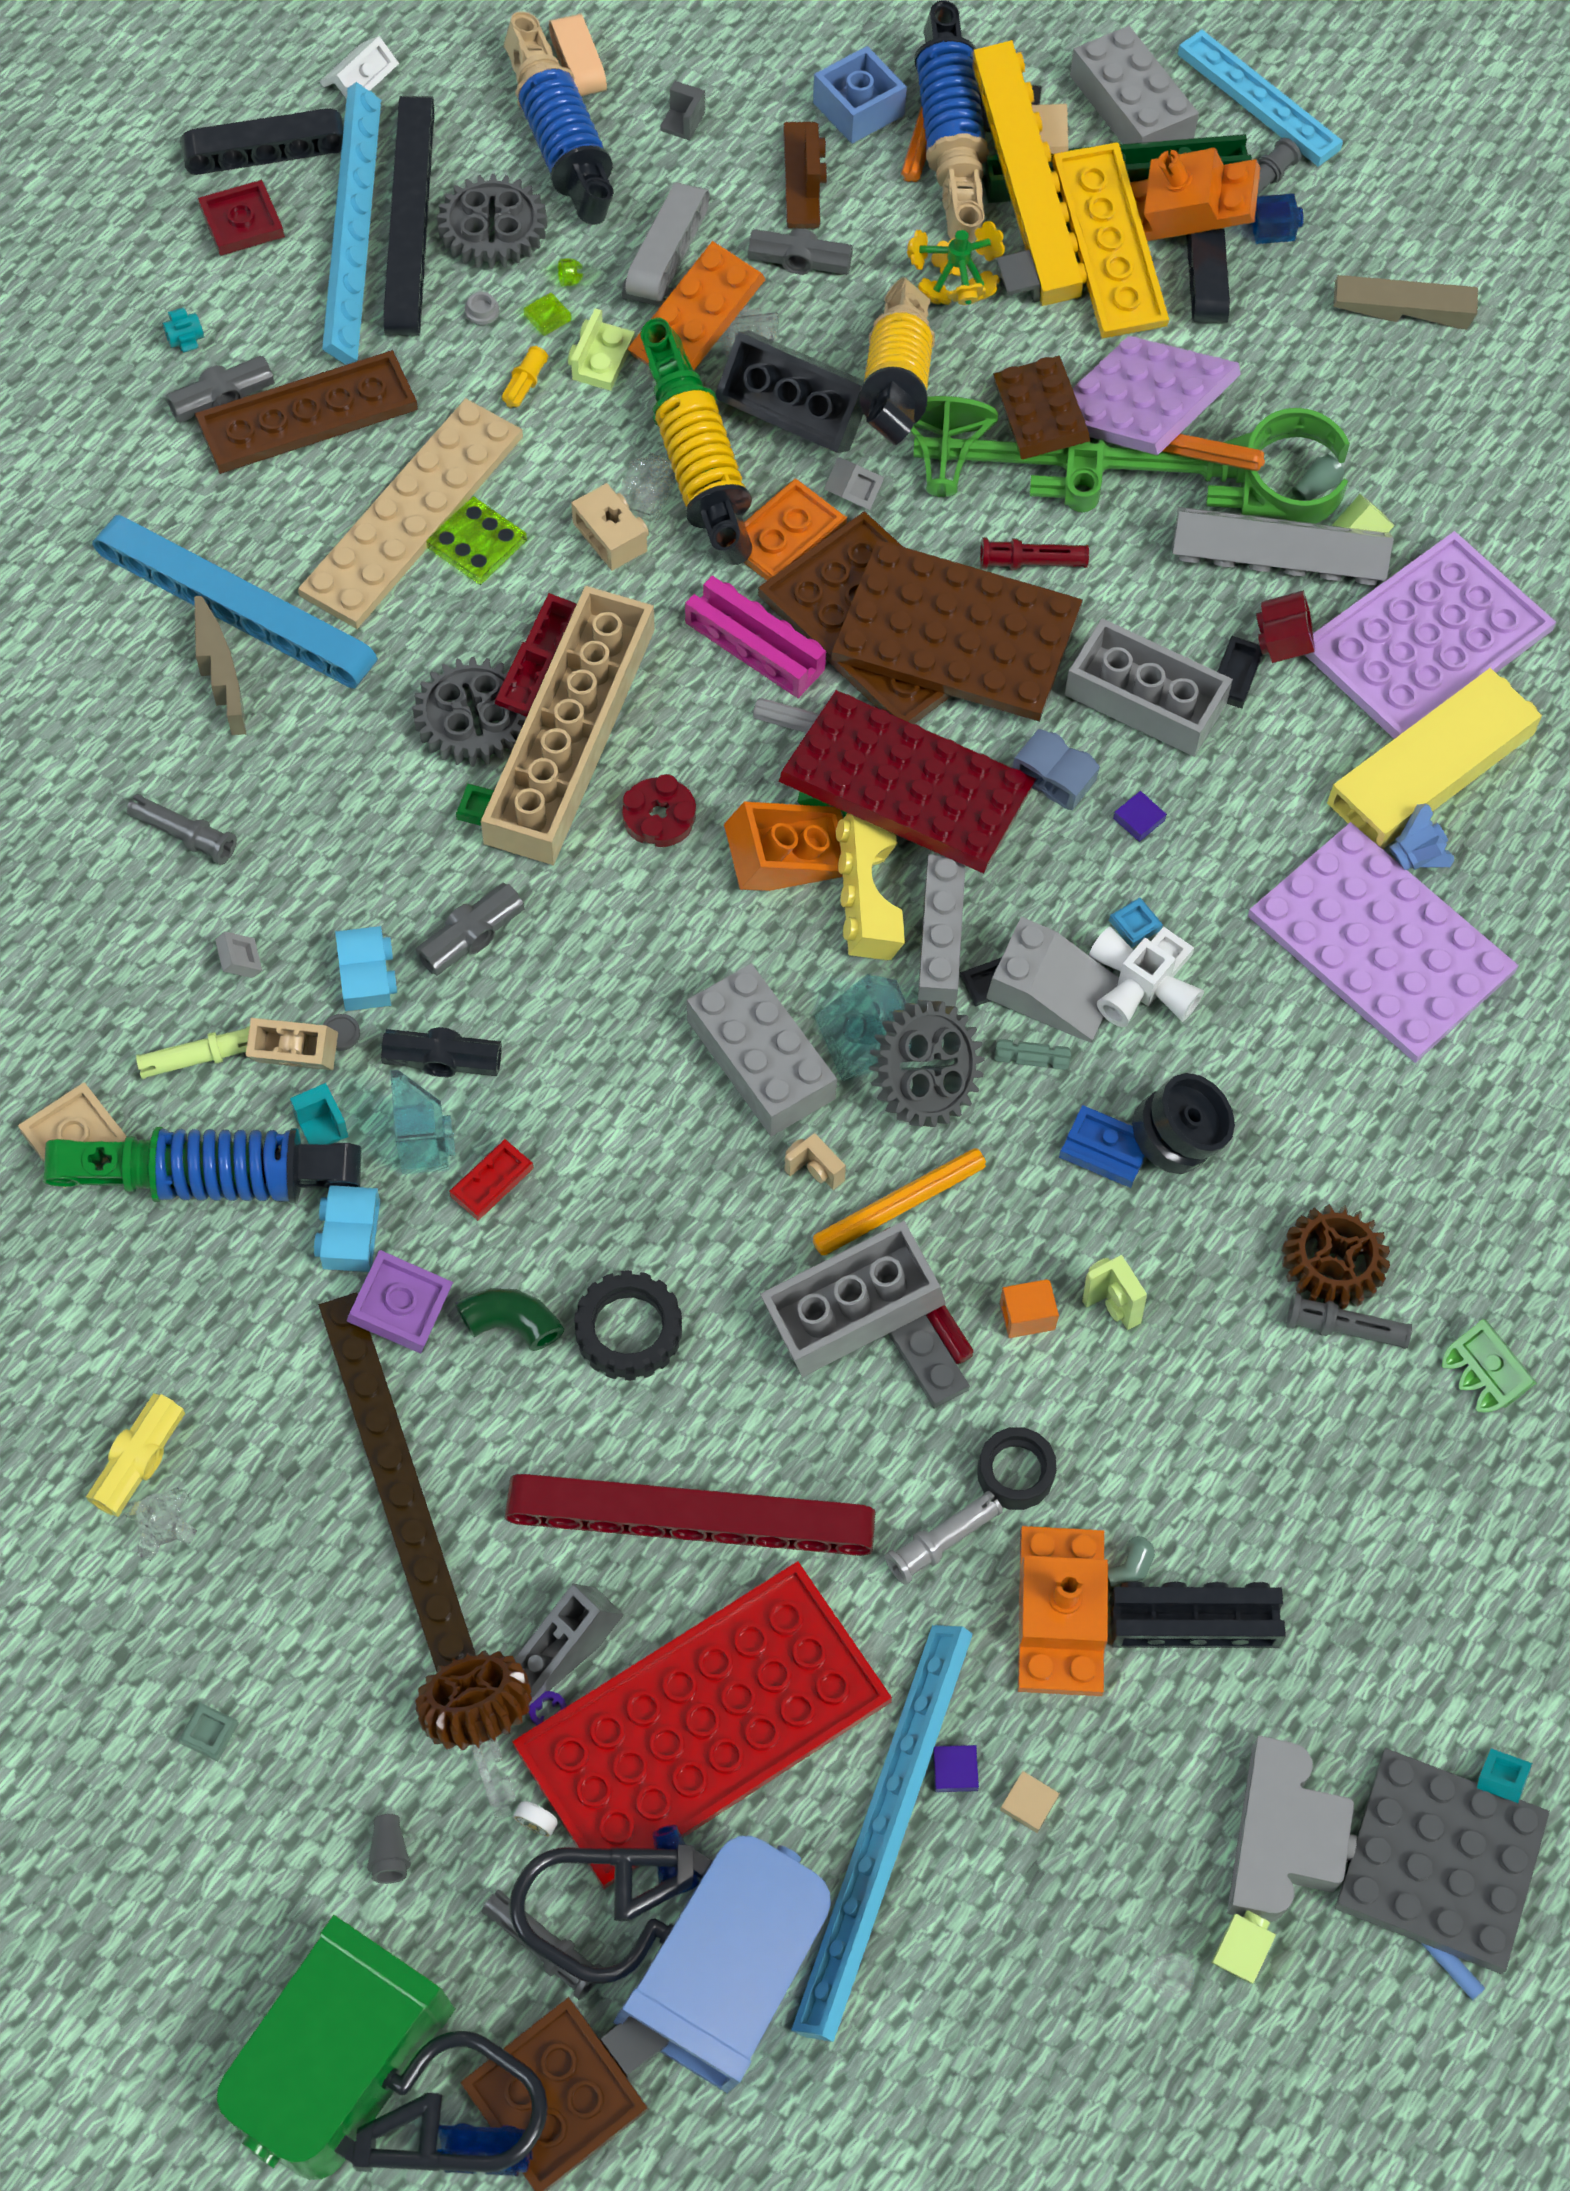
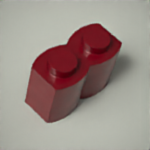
M1304 590L1261 602L1262 612L1256 613V618L1260 630L1258 639L1263 655L1269 654L1272 663L1315 652L1312 617Z

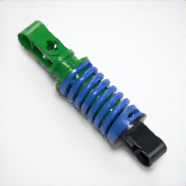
M156 1127L153 1129L151 1139L138 1140L136 1136H127L125 1142L49 1140L45 1145L43 1182L57 1187H73L77 1185L124 1186L126 1192H135L137 1188L150 1189L154 1202L172 1200L176 1196H179L182 1200H190L195 1197L199 1201H204L208 1197L214 1201H220L224 1196L229 1201H235L239 1196L244 1201H251L254 1197L259 1201H266L271 1195L275 1201L297 1204L301 1188H329L330 1185L360 1187L362 1147L351 1143H332L328 1145L302 1144L298 1128H291V1130L285 1131L284 1134H278L275 1130H269L265 1136L263 1147L262 1133L259 1130H252L250 1132L249 1142H247L246 1132L244 1130H237L234 1134V1142H232V1134L228 1129L220 1131L218 1141L216 1132L213 1129H207L204 1132L203 1141L200 1131L192 1129L189 1131L187 1141V1133L184 1129H177L174 1133L163 1129V1127ZM107 1157L110 1163H105L103 1170H98L96 1165L102 1164L103 1158Z

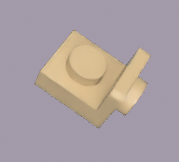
M816 1133L806 1140L799 1139L795 1141L786 1151L785 1172L789 1176L808 1163L807 1168L813 1178L819 1183L825 1181L833 1190L845 1181L846 1165Z

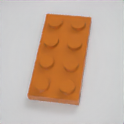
M712 241L651 319L662 318L668 322L680 337L694 371L766 279L760 271ZM639 333L627 349L633 356L649 366V360Z

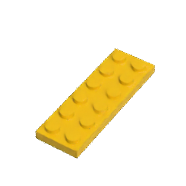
M1119 143L1053 154L1052 164L1059 178L1063 202L1065 201L1068 209L1070 228L1076 236L1080 263L1083 262L1085 267L1086 284L1101 338L1167 327L1170 319Z

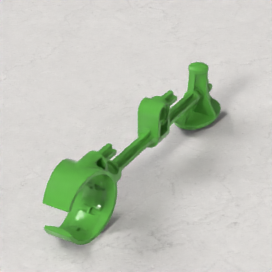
M928 396L924 415L914 424L910 431L915 437L913 457L922 458L925 462L926 491L936 497H950L957 493L963 463L966 461L1061 466L1066 470V477L1031 475L1030 496L1065 498L1064 506H1069L1074 511L1081 513L1089 512L1098 505L1101 494L1102 474L1107 469L1197 473L1203 475L1205 481L1209 482L1211 477L1220 478V482H1226L1227 478H1234L1236 483H1241V487L1208 485L1206 506L1241 508L1242 515L1316 524L1326 519L1338 508L1344 498L1348 480L1343 479L1333 492L1319 499L1309 501L1293 500L1270 489L1257 471L1161 452L1157 456L1131 448H1113L1107 446L1104 440L1101 439L1099 444L1090 443L1089 441L1021 460L1015 442L978 440L997 423L998 412L996 409L977 400L955 396ZM1287 408L1276 411L1265 417L1253 432L1224 442L1262 450L1271 443L1281 439L1293 437L1307 438L1326 446L1335 455L1340 464L1345 462L1350 445L1343 430L1333 420L1317 411L1305 408ZM915 427L940 435V438L923 437ZM977 431L968 439L951 438V436L963 432ZM930 458L941 461L940 479H932ZM958 460L953 481L946 479L947 461ZM1084 485L1088 486L1091 490L1081 492L1076 487Z

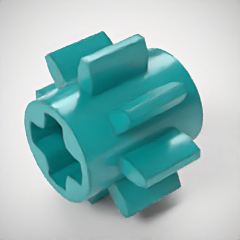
M185 308L168 312L170 320L163 322L162 326L170 347L179 346L183 353L199 348L196 340L204 338V332L196 312L187 314Z

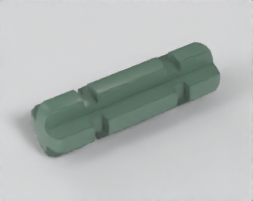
M999 1039L995 1048V1060L1010 1063L1012 1059L1016 1060V1064L1046 1068L1047 1064H1052V1068L1066 1070L1070 1064L1071 1050L1063 1046H1055V1049H1049L1050 1045L1022 1041H1019L1018 1045L1013 1044V1040Z

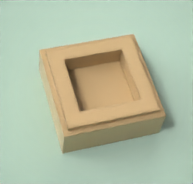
M1022 1771L1001 1806L1000 1811L1038 1833L1060 1793Z

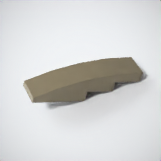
M194 596L196 659L200 675L211 676V687L216 706L227 705V718L231 735L246 734L243 700L230 649L218 621L203 597Z

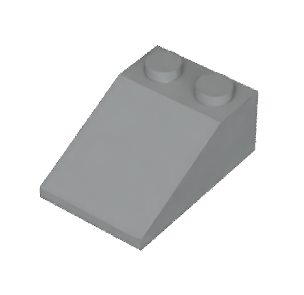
M1021 917L994 973L986 998L1092 1043L1104 1017L1097 1007V1001L1117 987L1119 977L1058 932Z

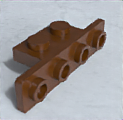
M816 122L784 123L787 228L789 229L820 228V184L827 183V164L820 163V158H825L826 140L825 137H819V123Z

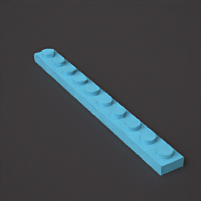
M355 82L347 89L322 350L345 365L358 361L381 99L358 82Z
M932 1625L792 2027V2031L803 2037L834 2042L973 1635L963 1626Z

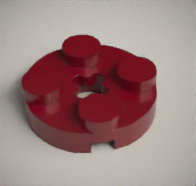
M670 774L645 779L634 785L623 796V824L629 835L640 843L645 841L655 844V847L675 845L684 840L692 830L696 819L694 796L686 786L677 782V779ZM657 806L667 808L666 816L663 818L658 814L652 816L650 813Z

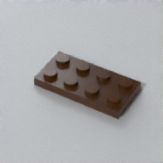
M1060 355L1044 357L1033 363L1011 366L1003 371L993 373L995 385L1021 460L1090 441L1087 425Z

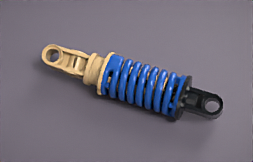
M941 0L935 2L930 9L923 30L925 43L919 47L914 56L915 67L919 75L918 82L923 109L925 139L927 141L926 159L928 160V166L936 171L938 184L943 187L942 199L946 212L949 238H955V233L958 230H965L969 234L968 241L972 243L976 239L975 230L981 227L985 217L982 202L981 180L984 175L982 163L986 161L987 155H989L983 128L984 120L982 118L983 111L979 96L980 91L973 70V50L976 47L971 41L962 38L958 8L949 1Z
M516 12L511 16L504 48L510 57L513 70L516 73L518 86L515 94L518 98L517 103L521 110L524 111L556 191L571 197L576 213L582 221L593 225L601 224L606 218L614 194V189L608 180L613 169L612 159L599 139L598 132L574 81V74L570 69L561 67L557 58L553 56L551 46L543 34L539 20L530 13Z

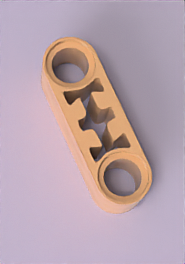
M577 14L550 20V36L562 67L570 69L574 74V81L581 96L606 91L607 82L604 68L583 15Z

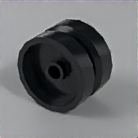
M1183 1073L1173 1076L1158 1091L1153 1092L1139 1104L1134 1112L1132 1126L1134 1138L1140 1150L1155 1166L1169 1173L1184 1174L1195 1170L1208 1157L1215 1155L1229 1143L1233 1137L1235 1120L1233 1109L1226 1096L1213 1082L1197 1074Z

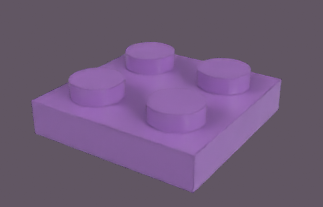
M379 1250L349 1313L347 1322L421 1354L453 1282Z

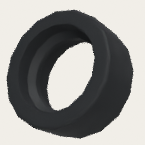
M1025 1427L1006 1428L996 1432L985 1442L977 1465L978 1482L983 1493L990 1491L995 1496L991 1501L994 1502L998 1499L1001 1507L1009 1510L1028 1509L1038 1505L1049 1494L1057 1472L1056 1455L1050 1443L1038 1432ZM1008 1447H1022L1031 1451L1037 1456L1041 1465L1039 1480L1026 1490H1013L1003 1486L996 1480L993 1473V1462L996 1455Z

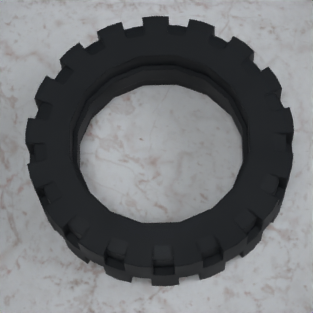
M626 1270L621 1271V1275L607 1274L603 1276V1281L598 1284L594 1282L587 1288V1295H582L577 1304L578 1310L577 1313L575 1312L574 1317L575 1336L581 1355L590 1362V1366L594 1370L605 1372L609 1378L616 1379L618 1376L625 1377L626 1381L636 1380V1377L644 1376V1378L650 1377L655 1374V1370L659 1367L663 1369L669 1364L670 1357L677 1353L679 1342L682 1338V1313L678 1307L676 1296L673 1292L667 1291V1285L659 1279L656 1282L651 1279L650 1274L644 1272L636 1275L632 1274V1271ZM623 1298H636L648 1302L656 1308L662 1320V1330L659 1338L652 1346L636 1353L624 1354L610 1350L600 1342L595 1333L597 1316L606 1305Z

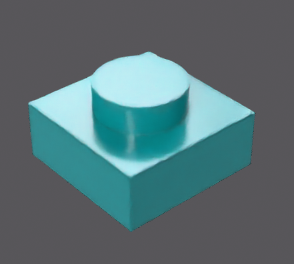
M1491 1748L1481 1771L1477 1789L1519 1803L1532 1763Z

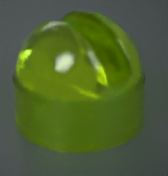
M560 258L558 260L557 271L560 286H573L581 282L584 274L577 273V270L582 269L583 266L578 260L572 258Z

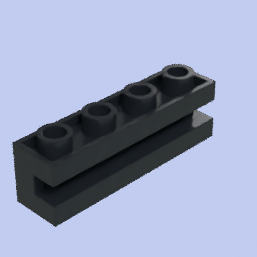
M1136 1581L1122 1583L1120 1587H1114L1110 1597L1112 1648H1280L1286 1637L1285 1620H1281L1280 1609L1283 1605L1282 1587H1270V1584L1266 1582H1252L1246 1584L1245 1587H1228V1584L1224 1582H1210L1204 1584L1203 1587H1187V1584L1183 1582H1167L1162 1584V1587H1145L1144 1583Z

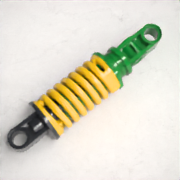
M662 318L650 319L642 327L640 336L649 360L650 371L656 382L654 395L657 402L653 407V419L655 424L660 427L659 431L686 506L687 520L692 526L707 530L711 545L727 563L732 565L741 564L752 553V543L742 518L750 508L752 498L750 492L742 483V475L734 459V452L730 448L731 444L723 426L722 418L718 414L719 409L715 401L717 399L712 389L703 387L700 376L693 371L680 337L668 322ZM735 539L734 543L727 547L728 543Z

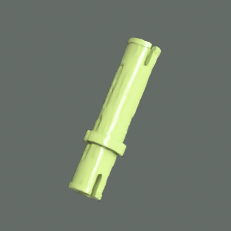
M250 1026L221 1035H216V1032L209 1033L208 1038L142 1055L138 1054L136 1055L138 1069L141 1070V1078L146 1079V1077L213 1060L217 1064L223 1062L225 1057L244 1053L247 1050Z

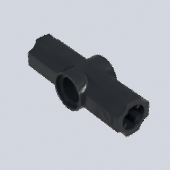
M443 1027L432 1028L428 1033L386 1029V1032L383 1034L381 1045L382 1064L422 1068L425 1073L431 1076L446 1078L454 1076L456 1072L497 1076L500 1071L501 1041L466 1038L452 1029Z

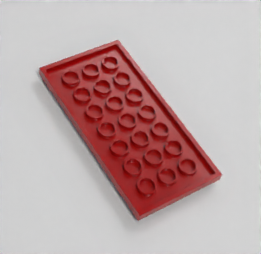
M799 1561L519 1736L512 1741V1744L577 1848L667 1849L890 1704L892 1696ZM588 1864L603 1889L615 1883V1865ZM632 1866V1871L639 1866Z

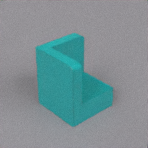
M326 1083L290 1098L294 1116L308 1144L328 1145L349 1137L345 1120Z

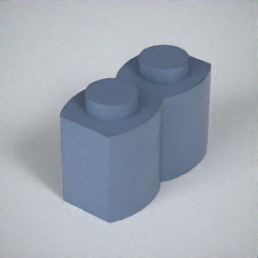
M1038 729L1014 758L1012 768L1036 778L1033 789L1042 791L1046 797L1062 807L1073 810L1095 783L1100 766L1089 753L1069 748L1058 734Z

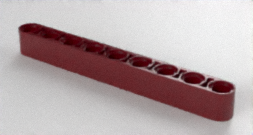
M516 1474L509 1479L504 1518L506 1521L516 1525L864 1556L873 1552L876 1511L866 1505Z

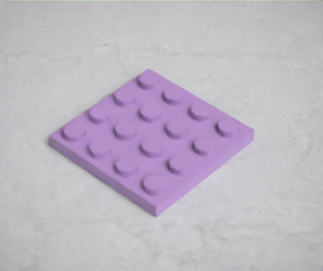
M1128 336L1072 389L1087 425L1089 437L1158 456L1241 375L1238 362Z

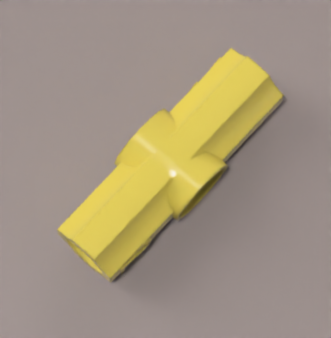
M153 1393L130 1430H123L115 1439L109 1451V1462L87 1494V1500L109 1515L119 1517L141 1481H146L152 1477L158 1468L164 1454L163 1447L185 1415L184 1409L170 1398L162 1394L157 1395Z

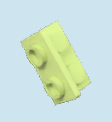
M595 308L590 320L585 319L582 324L578 345H572L568 355V365L572 366V380L611 391L629 354L627 348L635 340V332L603 323L602 310Z
M1120 1255L1113 1260L1104 1258L1094 1263L1086 1275L1082 1300L1085 1307L1087 1308L1107 1298L1105 1301L1106 1307L1116 1322L1121 1320L1127 1330L1141 1324L1147 1293L1124 1257Z

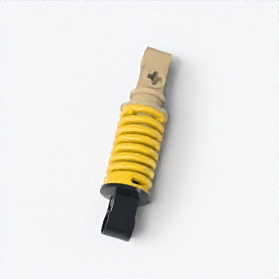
M905 277L900 278L886 294L884 314H881L874 321V328L869 333L870 346L866 372L860 391V406L867 417L866 422L893 445L899 444L909 434L914 424L922 418L926 411L932 347L935 345V334L927 320L930 298Z

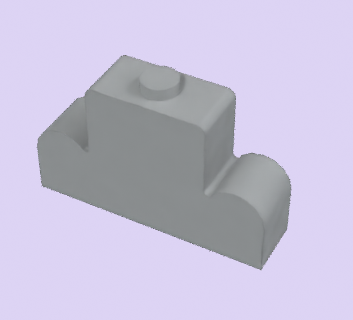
M1258 1735L1252 1746L1227 1914H1237L1243 1917L1247 1910L1269 1922L1278 1920L1293 1902L1295 1896L1293 1884L1334 1892L1344 1879L1346 1860L1350 1861L1351 1858H1354L1357 1836L1350 1834L1354 1802L1347 1797L1302 1788L1311 1775L1313 1764L1309 1752L1298 1744Z

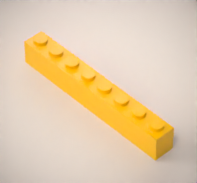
M1013 40L973 50V70L1025 250L1031 251L1041 284V305L1045 306L1079 298L1082 294L1083 283H1087L1086 271L1083 262L1077 263L1075 253L1078 252L1076 236L1074 232H1068L1066 222H1069L1068 209L1065 201L1060 202L1057 192H1060L1059 178L1056 171H1050L1048 162H1051L1050 147L1047 141L1042 142L1039 132L1043 131L1039 112H1033L1031 102H1034L1030 81L1024 82L1022 75L1025 72L1023 55L1021 52L1016 53Z

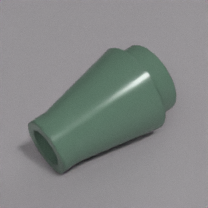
M1329 454L1317 457L1298 484L1292 488L1294 497L1299 501H1309L1337 486L1344 476L1342 465Z

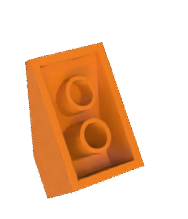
M744 801L724 823L739 888L741 890L772 891L843 877V874H840L838 870L841 845L836 839L838 822L843 819L841 810L836 807Z

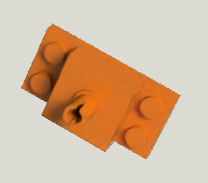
M1216 148L1178 154L1177 151L1171 150L1172 156L1169 155L1168 151H1165L1158 159L1151 160L1149 179L1130 183L1146 240L1152 241L1254 223L1260 166L1256 159L1224 165Z
M1022 1526L1020 1530L1018 1692L1103 1696L1104 1650L1108 1642V1560L1104 1559V1530Z

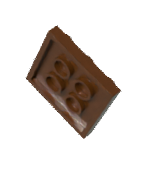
M570 1997L566 1998L503 2048L536 2073L546 2092L548 2111L543 2132L532 2150L517 2163V2166L534 2191H548L650 2110ZM488 2060L460 2083L503 2146L508 2150L521 2138L530 2122L532 2113L531 2099L527 2089L517 2078L491 2060Z

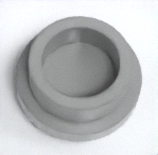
M476 292L469 297L465 304V315L470 322L477 325L492 323L499 315L498 302L487 292Z

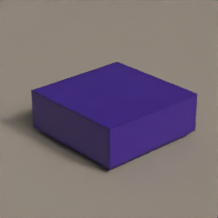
M1139 791L1114 812L1113 819L1140 842L1165 821L1167 814L1143 792Z
M976 1745L934 1746L935 1792L978 1791L979 1779Z

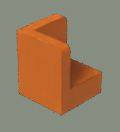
M1049 1280L1034 1281L1002 1288L1000 1306L1008 1338L1056 1329L1059 1313Z

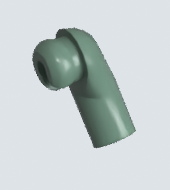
M1141 1536L1132 1538L1127 1544L1129 1550L1125 1564L1108 1569V1589L1110 1591L1114 1587H1120L1122 1583L1139 1582L1147 1576L1155 1557V1551L1152 1543L1147 1541L1146 1538Z

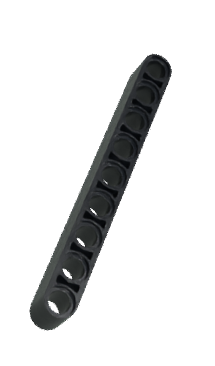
M399 96L383 314L385 335L420 336L435 118L433 96Z

